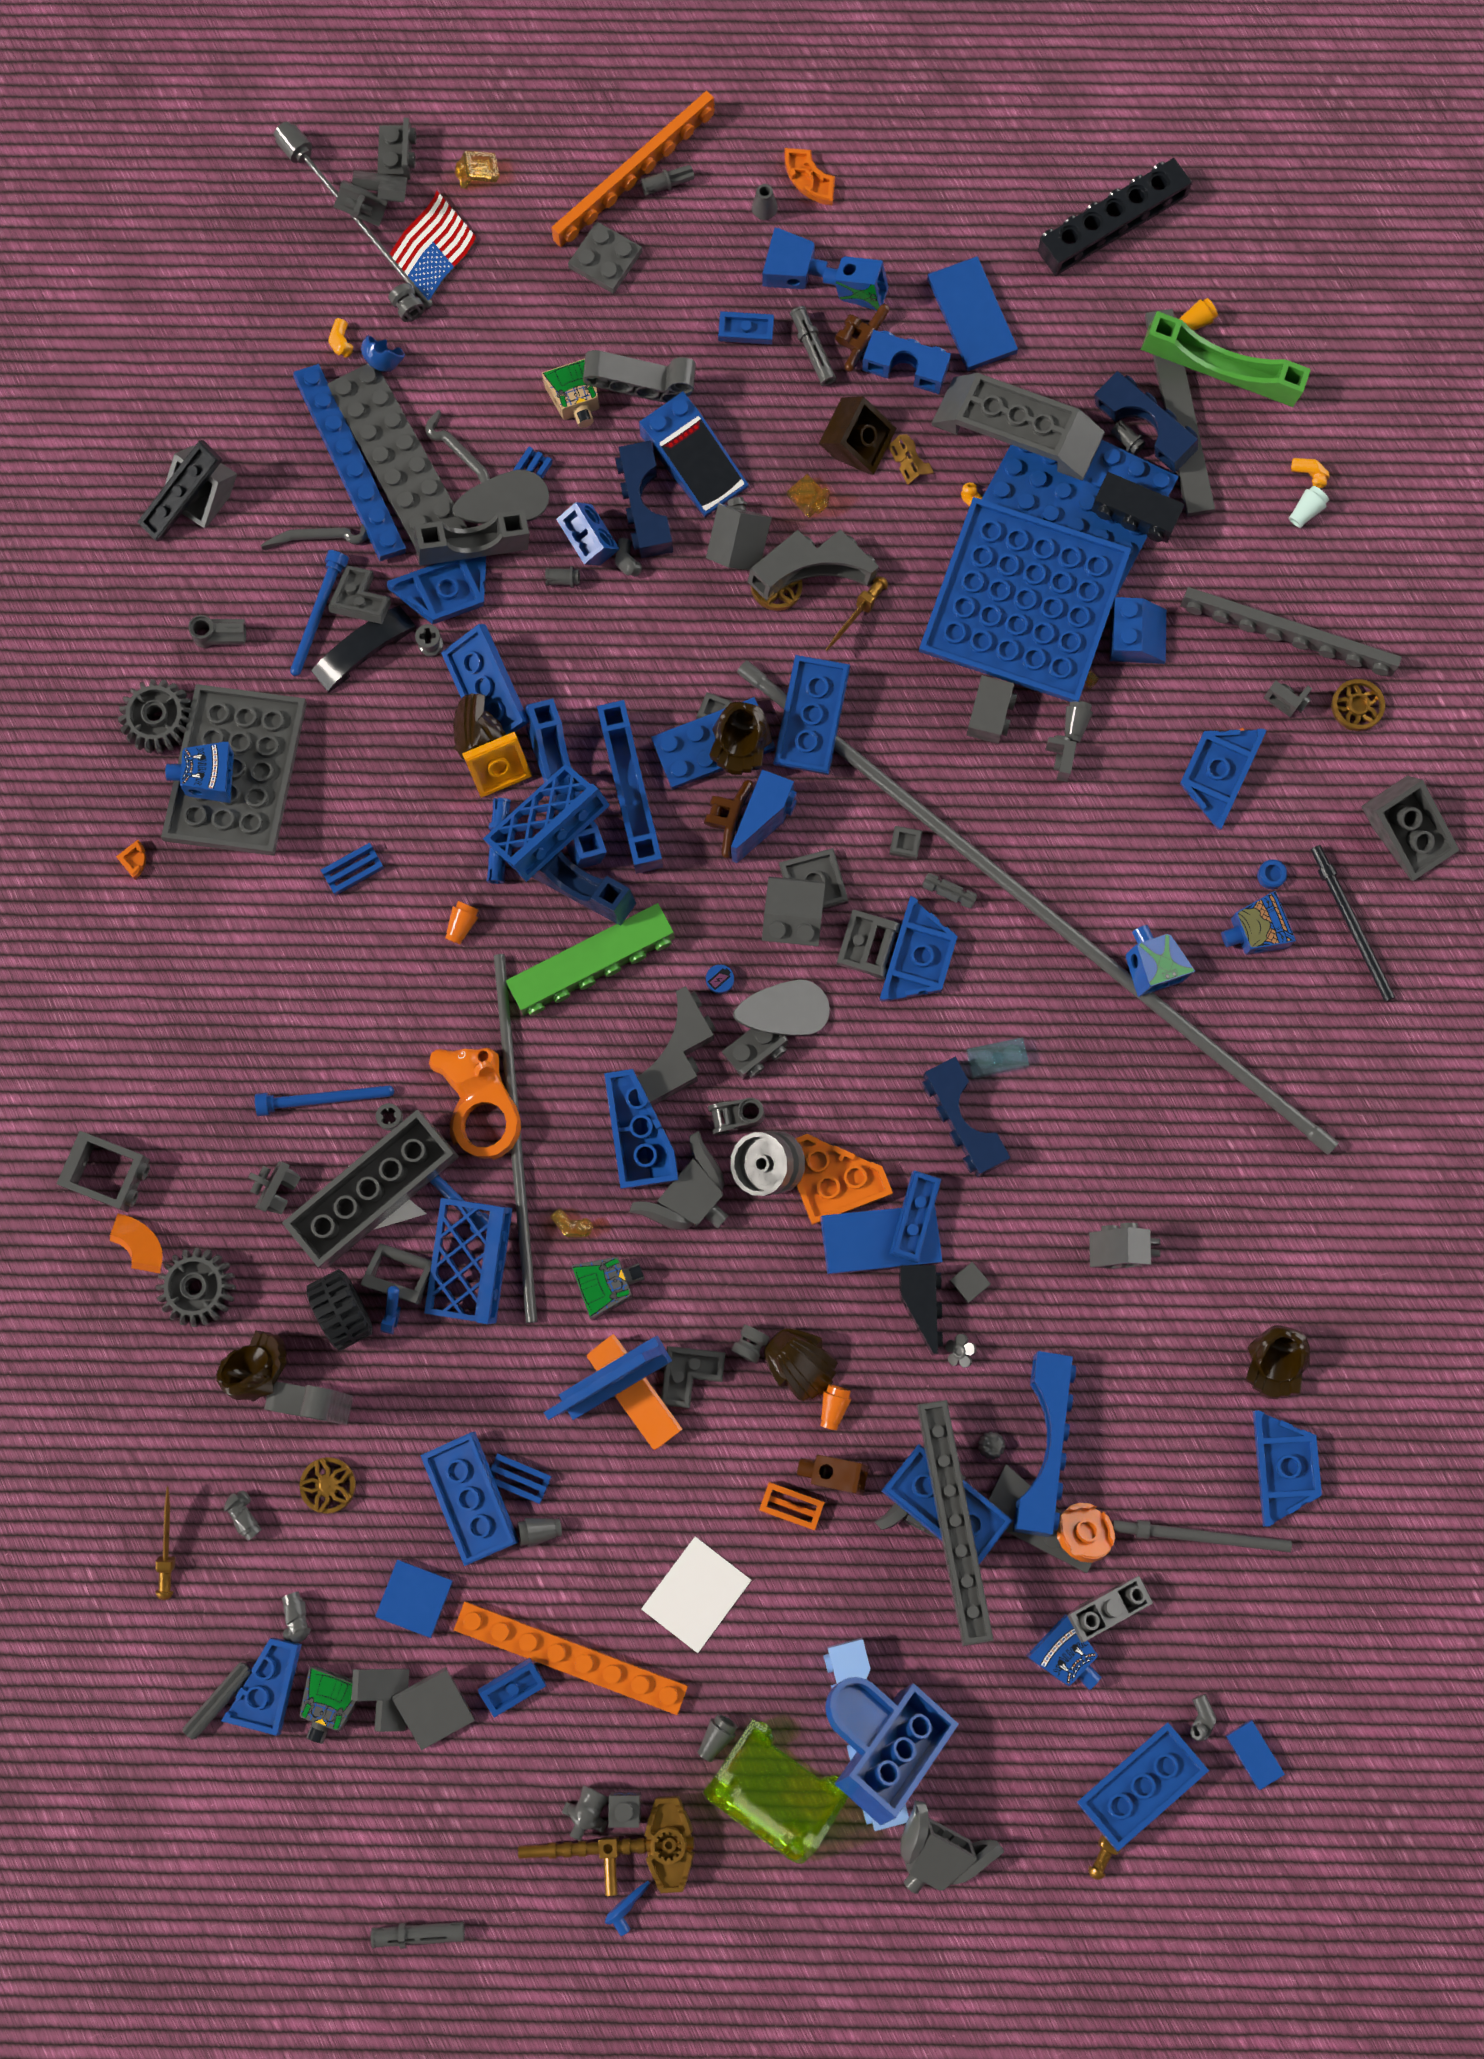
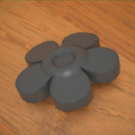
M958 1334L955 1340H948L946 1343L947 1352H953L948 1356V1362L952 1366H957L960 1363L962 1367L966 1368L972 1364V1358L969 1355H974L977 1349L974 1343H967L968 1337L965 1334Z

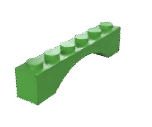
M1159 311L1156 312L1141 347L1142 351L1291 407L1295 405L1302 395L1311 370L1286 359H1261L1228 351L1199 336L1183 320Z

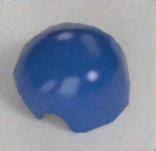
M367 335L361 345L364 359L377 371H392L405 357L400 347H396L393 350L388 349L386 339L376 341L372 336Z

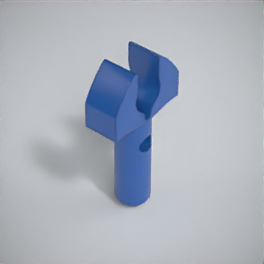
M390 1286L387 1290L386 1311L380 1328L381 1332L392 1335L394 1334V1327H397L401 1307H398L399 1288L396 1286Z

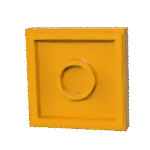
M515 732L462 753L481 798L532 777Z

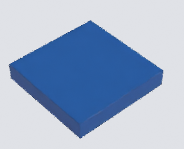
M397 1560L375 1617L432 1638L454 1580Z

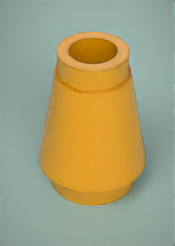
M1209 298L1203 301L1199 299L1180 317V320H1183L1190 329L1195 331L1214 323L1218 313Z

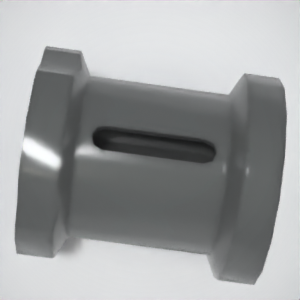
M425 624L417 629L415 639L420 651L427 657L437 656L443 650L444 645L439 630L432 624ZM428 638H432L431 643L426 644L428 643Z

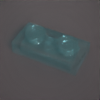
M1023 1037L966 1050L972 1079L1029 1066Z

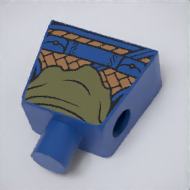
M1276 891L1236 912L1231 918L1234 927L1221 932L1222 940L1227 948L1241 943L1246 955L1286 949L1291 947L1296 941Z

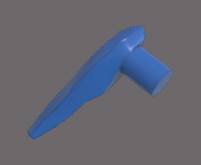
M649 1881L636 1888L608 1913L605 1923L613 1924L620 1936L630 1931L624 1916L630 1912L635 1902L651 1884Z

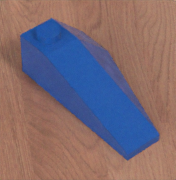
M634 1069L604 1073L620 1188L626 1190L679 1180L675 1151Z

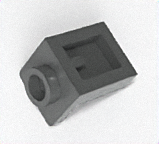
M1275 680L1265 694L1264 699L1288 717H1291L1296 710L1301 713L1311 701L1307 696L1312 688L1307 685L1298 697L1290 686L1284 683L1280 684Z
M1062 735L1049 737L1045 750L1056 752L1053 770L1058 771L1056 780L1068 782L1077 742L1070 741V738Z

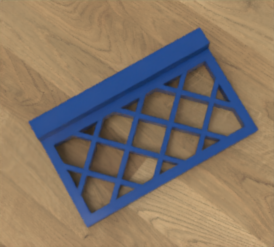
M564 764L488 833L483 840L527 882L604 812L610 804L594 784H590L569 765ZM567 775L571 776L569 785L559 786V783ZM584 790L577 798L574 799L576 791ZM568 793L567 801L556 802L558 794ZM550 796L549 804L538 805L543 797ZM563 809L555 818H553L555 810ZM547 812L546 820L535 821L537 813ZM529 815L528 823L518 824V820L522 816ZM540 828H542V829L532 838V836H533V830H534V829H540ZM526 831L525 839L514 840L516 832ZM502 834H508L507 842L495 843ZM522 847L511 857L513 848Z
M441 1198L424 1314L475 1321L482 1324H494L497 1322L513 1208ZM448 1205L458 1206L464 1215L454 1225L447 1218ZM465 1207L473 1208V1210L468 1213ZM479 1210L490 1211L488 1224L480 1229L471 1216ZM467 1220L476 1233L464 1242L456 1228ZM452 1233L460 1246L448 1254L442 1246L443 1238ZM477 1237H480L485 1244L484 1253L476 1258L467 1245ZM463 1249L472 1262L462 1270H459L452 1257ZM448 1262L456 1274L444 1283L438 1275L439 1267ZM475 1265L481 1276L480 1281L471 1287L463 1274ZM459 1278L468 1291L458 1299H455L447 1286ZM443 1290L451 1304L443 1310L435 1309V1296ZM469 1295L477 1303L475 1315L465 1313L459 1304ZM453 1307H455L458 1312H454V1311H450V1310H451Z
M657 1335L558 1394L562 1402L548 1409L544 1414L547 1420H550L568 1411L572 1420H575L672 1362Z

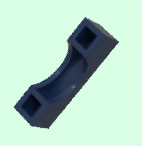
M1117 371L1094 394L1095 406L1114 422L1129 417L1141 418L1149 422L1155 428L1158 435L1155 443V457L1174 473L1198 450V436L1195 431L1189 426L1183 427L1178 423L1174 413L1169 409L1163 410L1158 406L1156 399L1150 393H1143L1139 390L1136 382L1130 376H1123Z
M651 440L620 446V457H616L615 461L618 474H624L625 482L620 483L623 499L629 498L630 507L626 508L628 524H634L636 533H631L634 550L639 549L641 558L672 553L673 543L667 516L650 511L641 500V495L646 485L657 477Z
M561 851L532 876L537 881L620 926L637 904L630 888L608 876L601 879L586 873L573 864Z
M956 1056L926 1071L923 1076L925 1080L922 1082L923 1088L929 1097L934 1096L939 1105L935 1107L936 1112L943 1123L948 1122L952 1130L949 1132V1135L955 1147L961 1146L966 1155L963 1158V1162L970 1173L975 1172L978 1178L1007 1163L1010 1160V1156L997 1132L984 1133L970 1127L961 1115L959 1099L969 1080Z

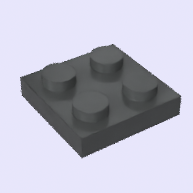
M596 221L568 262V267L614 294L641 255L642 247Z

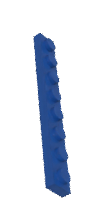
M317 364L294 371L293 378L360 521L366 529L368 538L379 561L404 554L406 547L348 424L334 400L320 365Z

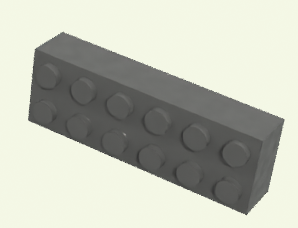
M416 1110L284 1220L282 1224L316 1266L326 1270L457 1160L459 1156L426 1116L419 1110Z

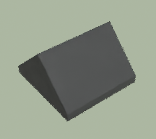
M719 503L706 558L728 568L750 570L763 558L772 517Z

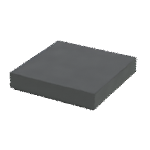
M833 848L779 862L783 878L825 882L822 910L848 903L849 900Z
M447 1667L393 1696V1702L421 1750L475 1721L473 1713Z

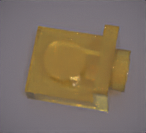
M464 151L455 166V174L459 178L461 188L467 189L471 181L497 182L500 175L495 153Z
M806 474L787 491V496L810 518L815 512L819 514L828 506L830 491L826 487L821 489Z

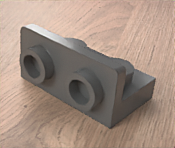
M403 118V125H379L377 173L404 176L407 179H411V169L416 167L415 152H412V144H416L417 135L416 128L411 127L409 118Z
M750 1029L725 1048L722 1054L743 1080L747 1076L754 1078L765 1068L763 1066L765 1062L770 1058L775 1061L787 1051L785 1047L788 1045V1039L782 1035Z

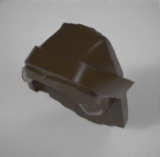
M478 693L466 694L461 698L455 711L453 721L455 746L453 749L458 752L462 759H464L462 753L506 735L498 719L494 718L488 711H484L485 695Z
M744 702L730 703L723 710L712 729L716 739L710 752V758L717 762V766L724 768L725 772L732 775L751 773L752 770H759L761 768L764 748L772 743L770 728L764 711L759 706Z
M1281 1325L1272 1326L1247 1347L1252 1361L1246 1381L1252 1385L1253 1389L1259 1391L1260 1395L1268 1399L1288 1398L1290 1395L1301 1393L1302 1373L1310 1366V1348L1306 1336L1301 1331Z
M784 1328L771 1338L764 1349L767 1366L779 1387L788 1386L798 1400L805 1401L808 1398L813 1399L818 1394L822 1395L823 1391H827L828 1385L833 1383L832 1379L836 1374L835 1368L838 1362L822 1348V1338L797 1329Z
M255 1330L250 1345L230 1352L221 1360L215 1376L220 1388L232 1399L251 1400L253 1402L262 1396L274 1393L273 1385L287 1364L285 1359L287 1353L284 1349L283 1339L278 1335H273L271 1332Z

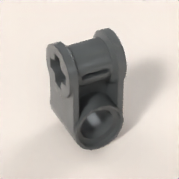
M755 1098L719 1102L708 1106V1111L712 1112L715 1126L713 1135H725L738 1130L756 1127L765 1118L762 1103ZM749 1106H755L759 1109V1114L754 1119L744 1117V1111ZM722 1113L724 1114L725 1124L722 1121Z

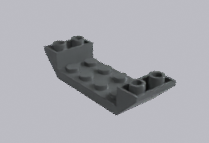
M980 373L953 377L931 423L933 427L957 435L960 427H964L1058 461L1057 472L1082 481L1105 434L1104 430L1078 408Z

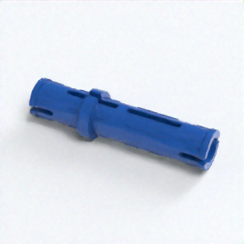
M493 799L492 822L489 823L488 828L490 831L509 815L510 799ZM502 834L495 843L507 842L508 834ZM489 847L486 881L491 884H504L506 861Z

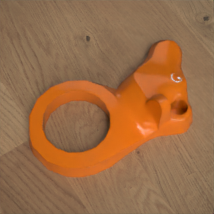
M490 1048L455 1051L437 1049L432 1052L429 1060L431 1069L443 1075L460 1097L450 1121V1136L453 1145L459 1144L464 1151L480 1159L495 1160L503 1157L514 1147L520 1136L521 1120L515 1103L501 1081L498 1054ZM484 1104L498 1106L504 1113L506 1128L502 1138L494 1145L476 1147L467 1138L465 1131L466 1120L469 1114L476 1107Z

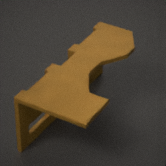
M907 434L899 435L888 445L895 461L901 464L899 469L907 485L919 475L934 474L930 464L924 463L918 457L915 443ZM900 440H902V442L904 443L906 447L905 449L903 448ZM907 452L910 453L912 457L911 459L908 458L906 454ZM912 463H914V465H915V467H916V469H917V472H915V470H914V468H913V466H912Z

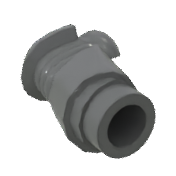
M239 1491L237 1494L232 1493L227 1498L224 1512L228 1511L238 1534H241L247 1541H250L262 1529L246 1507L251 1501L250 1496L245 1491Z
M294 1592L282 1597L285 1621L288 1626L283 1631V1638L286 1641L300 1643L307 1638L311 1628H307L305 1601L300 1597L299 1592Z

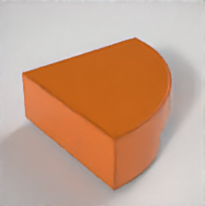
M136 840L116 856L135 880L141 875L146 864V852L139 840Z

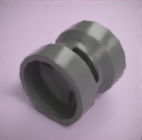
M410 283L398 285L388 296L391 304L398 308V315L404 322H411L417 319L425 310V305L420 298H416V292Z
M744 1324L741 1330V1338L738 1342L734 1343L731 1351L757 1364L760 1358V1350L763 1346L767 1345L770 1337Z

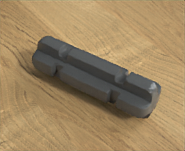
M932 873L926 875L923 888L931 892L935 890L937 891L936 894L957 903L960 901L961 905L967 908L973 907L977 899L976 893L969 890L963 891V887L945 879L941 881L938 879V876Z

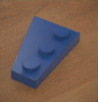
M275 1637L270 1638L251 1669L252 1672L244 1686L238 1691L233 1705L225 1713L221 1721L276 1736L280 1735L302 1644Z

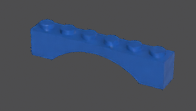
M553 698L528 704L525 708V713L529 719V723L525 725L544 783L564 764L571 767L562 722ZM567 775L559 783V786L569 785L571 776ZM579 791L575 792L574 799L580 795ZM568 793L558 794L556 802L567 801ZM563 809L555 810V815L557 816ZM594 821L566 845L572 863L580 869L601 864L607 853L599 828Z
M621 700L597 706L635 872L637 874L663 868L660 848L646 796L625 701Z
M1037 1351L1033 1356L1030 1386L1038 1397L1044 1413L1047 1429L1046 1450L1036 1479L1027 1492L1016 1501L1013 1532L1049 1537L1053 1534V1530H1058L1060 1513L1055 1512L1056 1501L1061 1500L1063 1493V1483L1059 1482L1060 1471H1064L1066 1465V1453H1062L1063 1441H1068L1070 1424L1065 1423L1066 1412H1071L1073 1395L1069 1394L1070 1383H1074L1076 1377V1365H1072L1073 1356Z

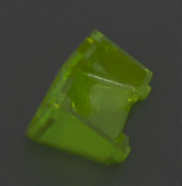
M752 1719L703 1793L712 1804L786 1858L795 1863L802 1864L818 1849L849 1797L835 1785L839 1778L838 1776H825L819 1779L772 1745L774 1737L771 1734V1728L767 1724Z

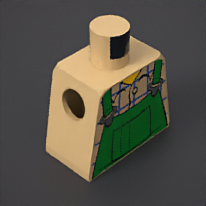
M585 359L542 372L545 389L564 420L575 417L580 428L593 424L594 420L591 412L600 408L597 388L583 382Z

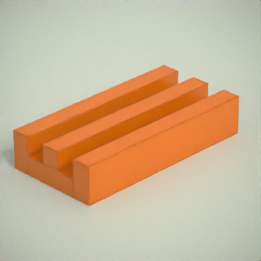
M769 1482L759 1511L815 1530L825 1502ZM774 1490L816 1505V1510L812 1511L771 1496V1492ZM768 1501L813 1517L812 1522L810 1523L767 1507Z

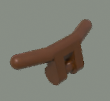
M887 304L880 305L868 325L855 315L849 314L844 321L845 327L843 330H839L835 336V340L839 344L852 350L844 365L846 371L851 372L855 369L868 346L873 330H878L889 313L890 308ZM854 332L860 334L857 339L852 337Z
M745 780L742 783L734 800L719 796H712L709 804L711 811L710 814H706L704 824L713 828L724 829L721 852L724 858L732 856L731 845L735 838V831L743 805L753 788L751 780ZM722 810H729L727 818L720 817Z

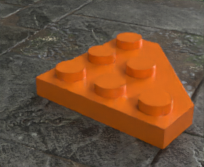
M809 1134L795 1138L801 1145L805 1155V1171L796 1187L812 1226L821 1223L820 1217L822 1215L847 1213L893 1195L882 1166L864 1160L835 1145L832 1146Z

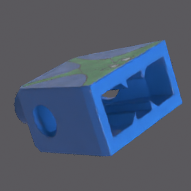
M845 256L841 259L838 269L826 267L824 270L823 283L835 285L840 300L876 311L880 305L884 304L889 287L882 260Z
M1143 925L1132 932L1137 944L1126 953V960L1138 997L1182 983L1195 972L1171 935L1165 934L1154 938L1148 925Z

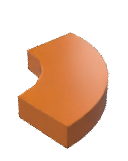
M785 148V167L794 186L811 200L833 206L835 176L825 174L816 167L812 160L811 150Z
M118 1213L110 1233V1241L121 1245L129 1252L132 1259L131 1268L160 1274L163 1255L158 1238L145 1224L132 1217Z

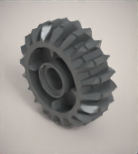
M151 679L149 686H146L144 682H140V690L136 691V689L130 688V692L133 695L131 698L123 696V701L127 706H119V711L123 714L118 717L119 723L123 725L121 732L127 735L126 739L130 744L135 743V747L138 750H142L145 747L146 752L151 754L156 748L159 754H163L164 747L167 746L170 751H173V743L177 742L179 745L183 743L181 736L185 734L186 725L191 720L188 716L192 712L190 708L192 701L190 698H186L187 694L183 689L178 690L179 687L175 683L168 686L167 681L162 679L158 685L155 680ZM162 712L159 720L151 721L155 713Z
M194 1248L191 1256V1253L185 1249L182 1251V1260L179 1256L173 1255L172 1260L175 1264L173 1266L168 1263L163 1265L168 1270L167 1275L163 1273L158 1274V1278L165 1281L164 1284L156 1285V1290L164 1291V1294L159 1295L157 1300L159 1302L167 1301L162 1307V1311L165 1313L172 1311L169 1317L171 1320L175 1321L180 1317L181 1325L186 1326L190 1320L192 1327H198L201 1319L203 1325L207 1326L210 1325L209 1315L214 1320H219L220 1315L217 1310L220 1309L224 1312L229 1310L224 1305L225 1300L229 1302L234 1301V1297L227 1295L228 1291L236 1290V1285L228 1284V1281L233 1280L235 1275L233 1273L224 1274L230 1268L229 1263L225 1262L220 1265L222 1256L217 1254L212 1258L211 1250L206 1249L202 1255L201 1249ZM196 1280H200L202 1290L197 1295H192L190 1292L191 1284Z

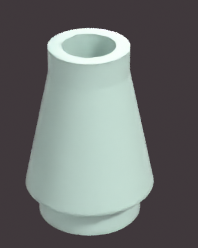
M1316 486L1306 489L1293 513L1289 516V520L1295 526L1301 528L1306 522L1327 507L1328 496Z

